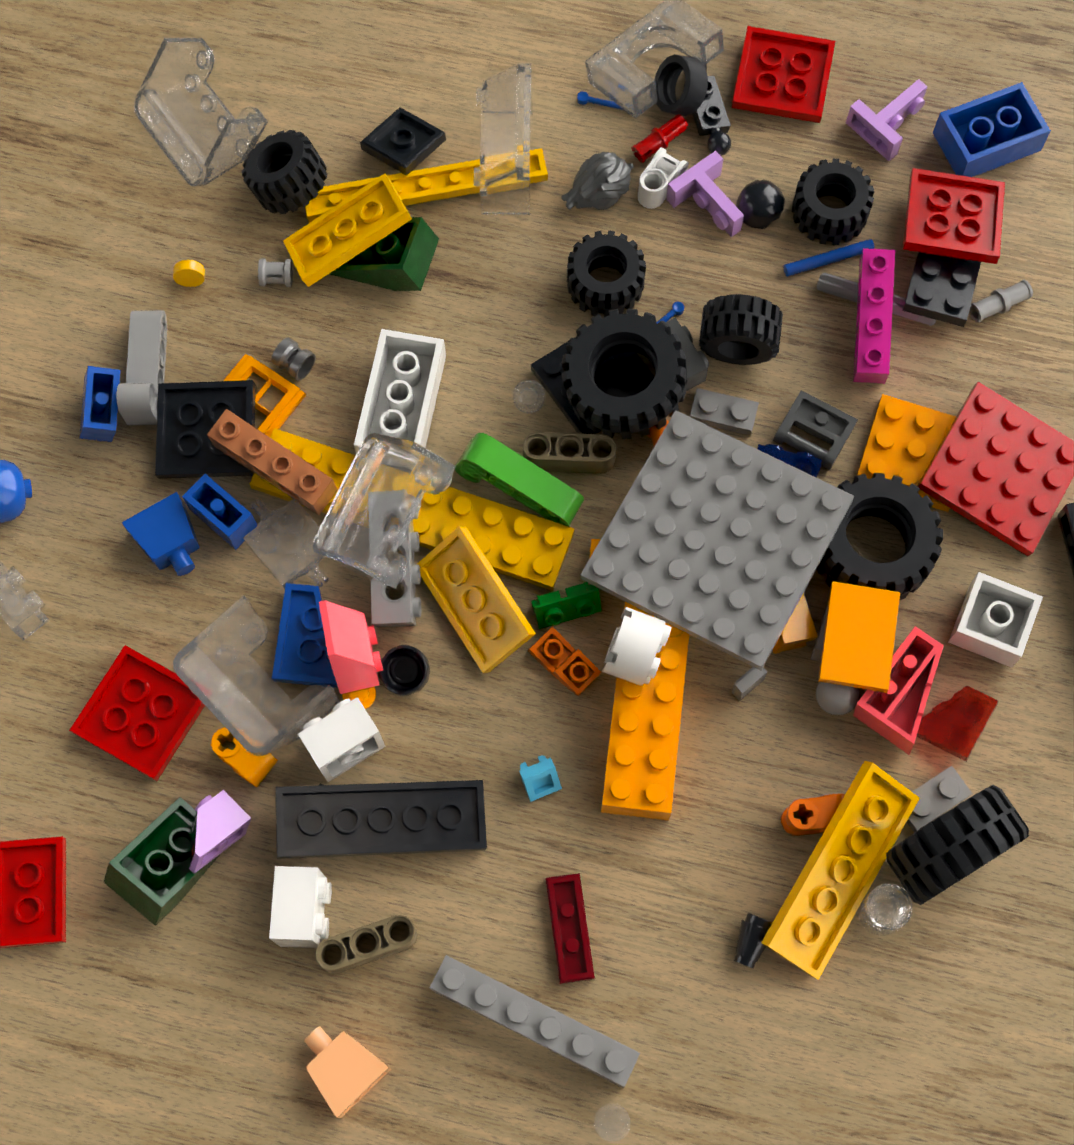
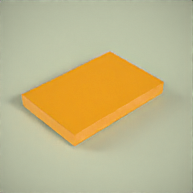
M832 581L819 682L888 692L900 592Z

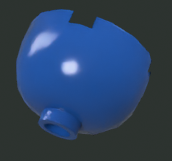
M0 460V523L12 521L21 515L25 509L26 498H32V486L30 479L23 478L19 467L12 462Z

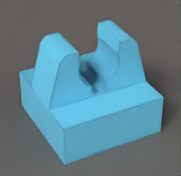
M543 755L538 756L539 763L529 767L526 762L520 765L519 772L530 802L562 789L552 759H547Z

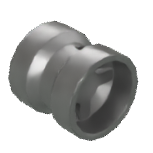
M288 337L283 339L274 350L271 363L280 369H287L291 377L300 381L311 371L316 355L308 349H300L298 343Z

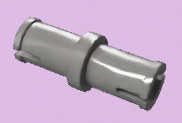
M1021 280L1019 283L1004 290L1001 288L992 291L991 296L971 304L970 316L978 323L996 313H1006L1011 309V306L1030 299L1033 296L1032 287L1027 280Z

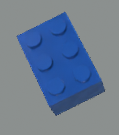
M1023 82L941 112L933 130V135L955 174L974 177L1040 152L1051 130Z

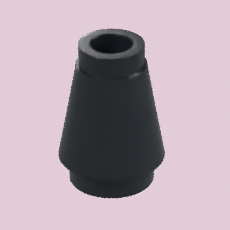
M748 913L745 921L741 920L734 961L754 969L756 962L766 948L761 942L773 922Z

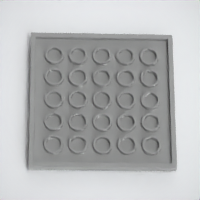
M675 410L580 576L582 580L761 671L852 504L854 495Z

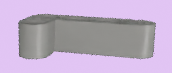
M164 310L131 311L126 383L118 384L116 397L118 410L127 425H157L158 383H164L167 317Z

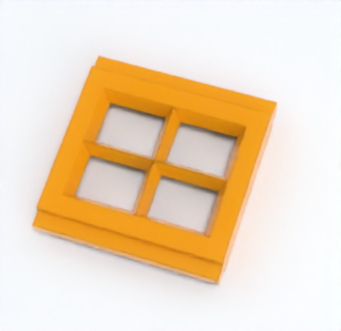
M245 354L223 381H245L253 372L266 380L265 384L255 395V408L267 416L257 429L270 437L273 429H280L305 398L306 393L252 356ZM272 384L285 394L270 411L259 404L258 400Z

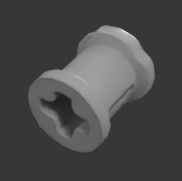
M260 258L258 264L260 287H265L266 284H285L286 287H292V259H286L285 262H267L266 259Z

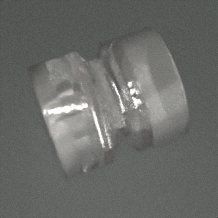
M885 883L875 887L864 897L859 906V918L862 925L867 931L881 936L892 934L902 928L910 920L913 913L909 894L895 884Z

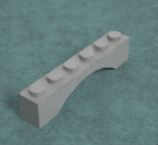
M447 955L430 986L434 993L534 1041L621 1088L625 1087L640 1055L639 1052Z

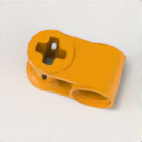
M231 727L217 730L211 739L212 749L217 756L256 788L278 761L263 747L255 742L253 743ZM225 741L230 743L233 741L236 746L233 750H230L229 748L225 749L222 744Z

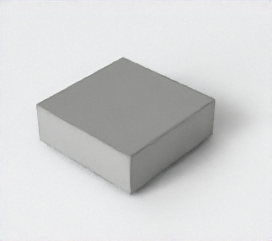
M752 667L734 683L732 694L738 701L742 700L764 681L767 675L766 669L763 667L760 671Z

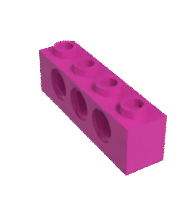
M863 248L859 260L853 382L885 384L889 376L895 250Z

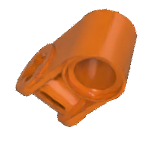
M829 794L815 798L795 800L782 813L781 824L783 829L794 836L823 834L845 794ZM797 811L799 816H805L806 820L802 824L800 819H794L793 815Z

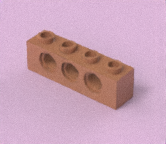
M228 409L223 412L207 434L214 447L318 516L338 490L332 478Z

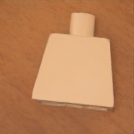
M319 1026L304 1040L308 1047L316 1054V1057L306 1066V1069L337 1118H342L392 1070L385 1062L344 1031L332 1040Z

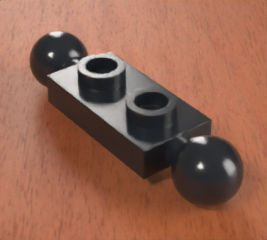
M692 56V57H691V58L699 59V60L702 62V64L705 66V69H706V71H707V65H706V62L704 61L703 58H701V57H699V56ZM708 76L705 99L701 106L693 113L699 136L710 135L707 141L708 150L711 153L717 151L720 156H723L731 148V139L726 134L731 125L715 76Z

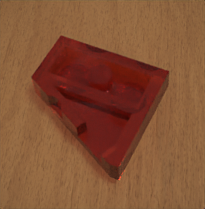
M966 686L956 692L953 698L941 702L932 708V712L922 717L916 737L967 762L994 713L998 700Z

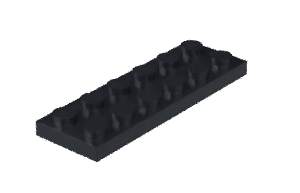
M483 780L275 787L277 859L485 851L487 849Z

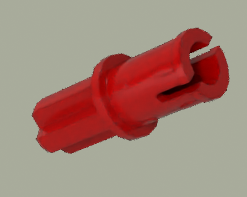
M677 114L660 128L654 127L651 130V134L631 147L634 156L639 162L644 163L661 147L664 149L668 148V143L687 129V121L682 115Z

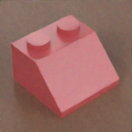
M326 600L320 601L319 607L327 654L340 694L379 686L377 672L383 671L379 651L373 652L372 645L378 644L374 625H367L363 612Z

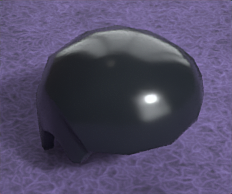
M764 179L756 180L747 184L741 191L736 207L744 214V224L751 228L765 229L781 216V213L784 211L785 198L780 188L771 181Z
M399 645L390 649L381 660L383 671L379 672L381 680L386 689L396 695L409 696L419 692L429 680V661L418 648L409 645Z

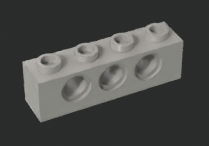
M408 490L368 492L372 625L377 628L416 626V617H421L422 611L420 597H415V584H420L421 580L420 566L414 563V552H419L420 548L419 534L414 532L413 519H418L419 516L418 501L413 499ZM394 519L402 520V529L398 533L389 534L387 532V526L390 521ZM396 551L402 552L404 556L402 563L397 567H390L388 564L389 556ZM395 584H403V596L398 600H391L389 597L390 588Z

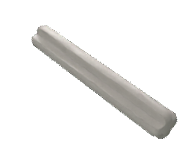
M825 272L820 275L817 283L819 291L857 302L858 283ZM893 294L892 314L930 326L935 324V319L902 311L906 298Z

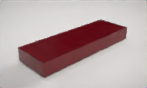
M580 873L545 878L560 984L595 980Z

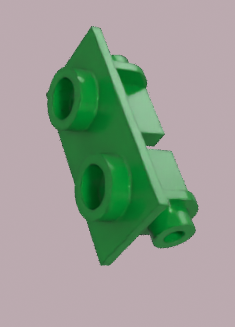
M584 582L583 584L565 588L567 597L561 598L559 590L544 595H537V599L532 600L531 604L534 613H536L538 628L556 626L563 622L602 612L599 589L592 584H588V582Z

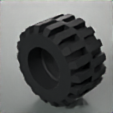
M288 130L286 133L279 131L273 136L272 134L267 136L265 140L257 143L253 150H250L247 155L248 158L244 160L242 165L244 167L242 170L244 182L262 207L274 214L277 212L286 214L288 211H297L301 206L305 207L311 199H315L319 195L318 191L323 189L325 185L324 180L327 179L326 164L308 137L300 131L297 133L295 130Z
M834 158L830 163L824 159L819 162L818 166L812 164L808 167L807 172L804 171L797 183L792 204L794 223H799L798 230L802 234L808 233V239L812 241L815 238L819 239V244L826 245L827 241H832V245H839L840 240L847 243L852 240L853 235L857 237L867 223L874 201V187L870 186L871 179L869 176L862 175L863 169L859 166L853 168L852 162L847 160L845 164L839 163L840 159ZM822 196H835L843 200L847 206L840 209L829 208L823 205L818 198Z
M597 231L594 237L591 238L588 234L583 237L582 244L577 242L573 246V252H570L567 264L568 293H571V300L574 304L580 302L579 309L583 312L589 309L591 310V316L601 313L604 314V317L609 316V310L618 309L619 314H624V308L632 309L635 301L639 302L644 290L646 261H643L644 254L642 250H637L638 244L634 240L628 242L627 235L621 233L618 237L615 236V231H608L607 235H602V231ZM600 267H611L618 270L623 276L613 282H601L594 279L590 273Z
M731 294L715 297V299L709 300L703 307L699 339L700 349L709 357L730 364L753 365L768 362L779 353L782 311L772 302L756 296Z

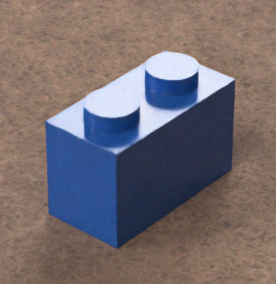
M94 366L87 367L83 385L80 439L113 441L117 428L118 406L116 397L121 370Z
M206 474L182 496L189 510L235 550L258 528L252 513Z

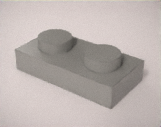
M697 388L690 417L711 427L751 436L759 402Z
M950 766L912 791L920 799L908 818L907 823L915 833L972 795V792L953 766Z

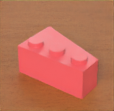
M916 626L893 655L888 692L866 690L857 702L853 713L855 718L908 755H910L914 746L944 647L943 644Z

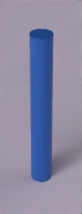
M868 239L783 265L784 273L788 277L861 255L863 248L875 249L872 239Z

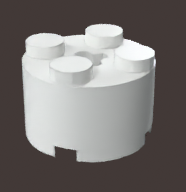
M625 607L620 617L623 619L620 627H616L602 672L642 686L644 683L649 684L651 678L654 679L661 659L655 657L656 653H659L662 646L666 645L672 627L665 625V621Z

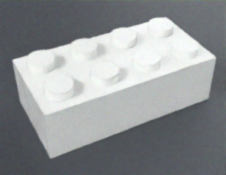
M381 329L354 441L357 458L368 459L384 465L421 470L446 359L444 339Z

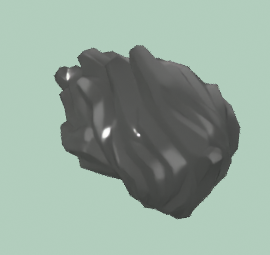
M601 152L592 155L581 165L574 178L572 189L561 196L563 201H567V209L570 210L573 207L577 209L595 207L596 210H606L610 208L629 190L630 172L634 165L633 163L627 164L624 159L619 158L614 152Z

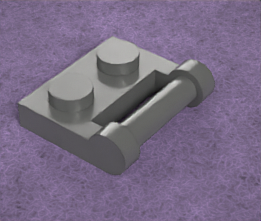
M801 390L777 430L773 441L780 445L785 443L822 462V467L831 470L858 419ZM794 425L832 446L827 451L790 432V429Z

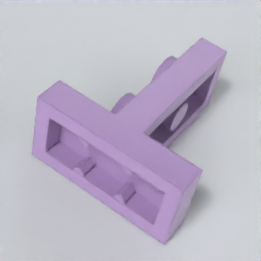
M918 79L878 114H875L858 99L850 106L846 124L885 159L890 161L898 154L903 139L896 130L901 126L906 116L909 114L915 115L925 103L923 98L928 86Z
M714 151L668 183L666 200L675 208L693 195L696 204L702 209L705 208L712 215L716 226L721 230H725L733 237L741 231L744 214L713 182V180L721 175L723 158L717 151Z

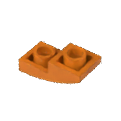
M553 626L527 650L545 669L576 696H579L601 673L579 649L575 650Z

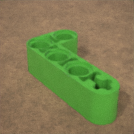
M477 433L469 441L454 467L455 472L464 479L473 483H479L484 479L542 517L568 527L584 501V497L578 491L484 433Z

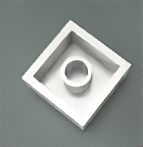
M978 572L969 585L948 643L1012 668L1023 655L1043 597Z
M358 697L352 701L345 699L333 707L331 714L323 719L316 717L303 726V731L298 733L327 782L386 747L379 730Z
M275 866L269 939L280 947L317 948L322 939L328 938L329 918H325L324 909L325 904H330L332 886L331 883L327 882V877L324 876L318 867Z

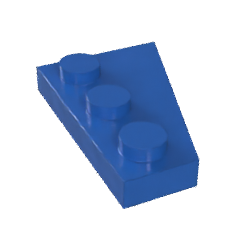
M286 583L272 673V680L274 682L338 688L327 654L319 602L322 601L319 586Z

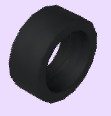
M677 54L667 57L660 64L653 83V96L660 110L682 116L693 114L701 106L706 96L708 75L705 66L699 59ZM684 70V90L677 100L676 83L681 72Z

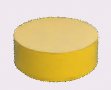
M194 260L179 261L174 265L173 279L181 286H199L205 280V268Z

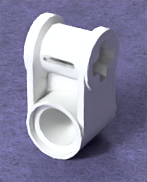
M661 147L640 176L638 187L639 203L643 207L651 209L663 204L667 197L668 183L686 172L689 163L685 160L679 161L667 154L666 149Z

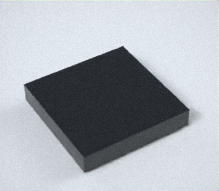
M399 107L367 135L360 144L361 150L407 176L446 141V135L444 131Z

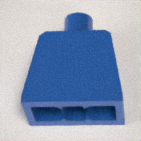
M177 492L122 522L133 540L159 570L172 565L177 575L183 576L195 568V564L189 555L197 551L200 546L187 509Z

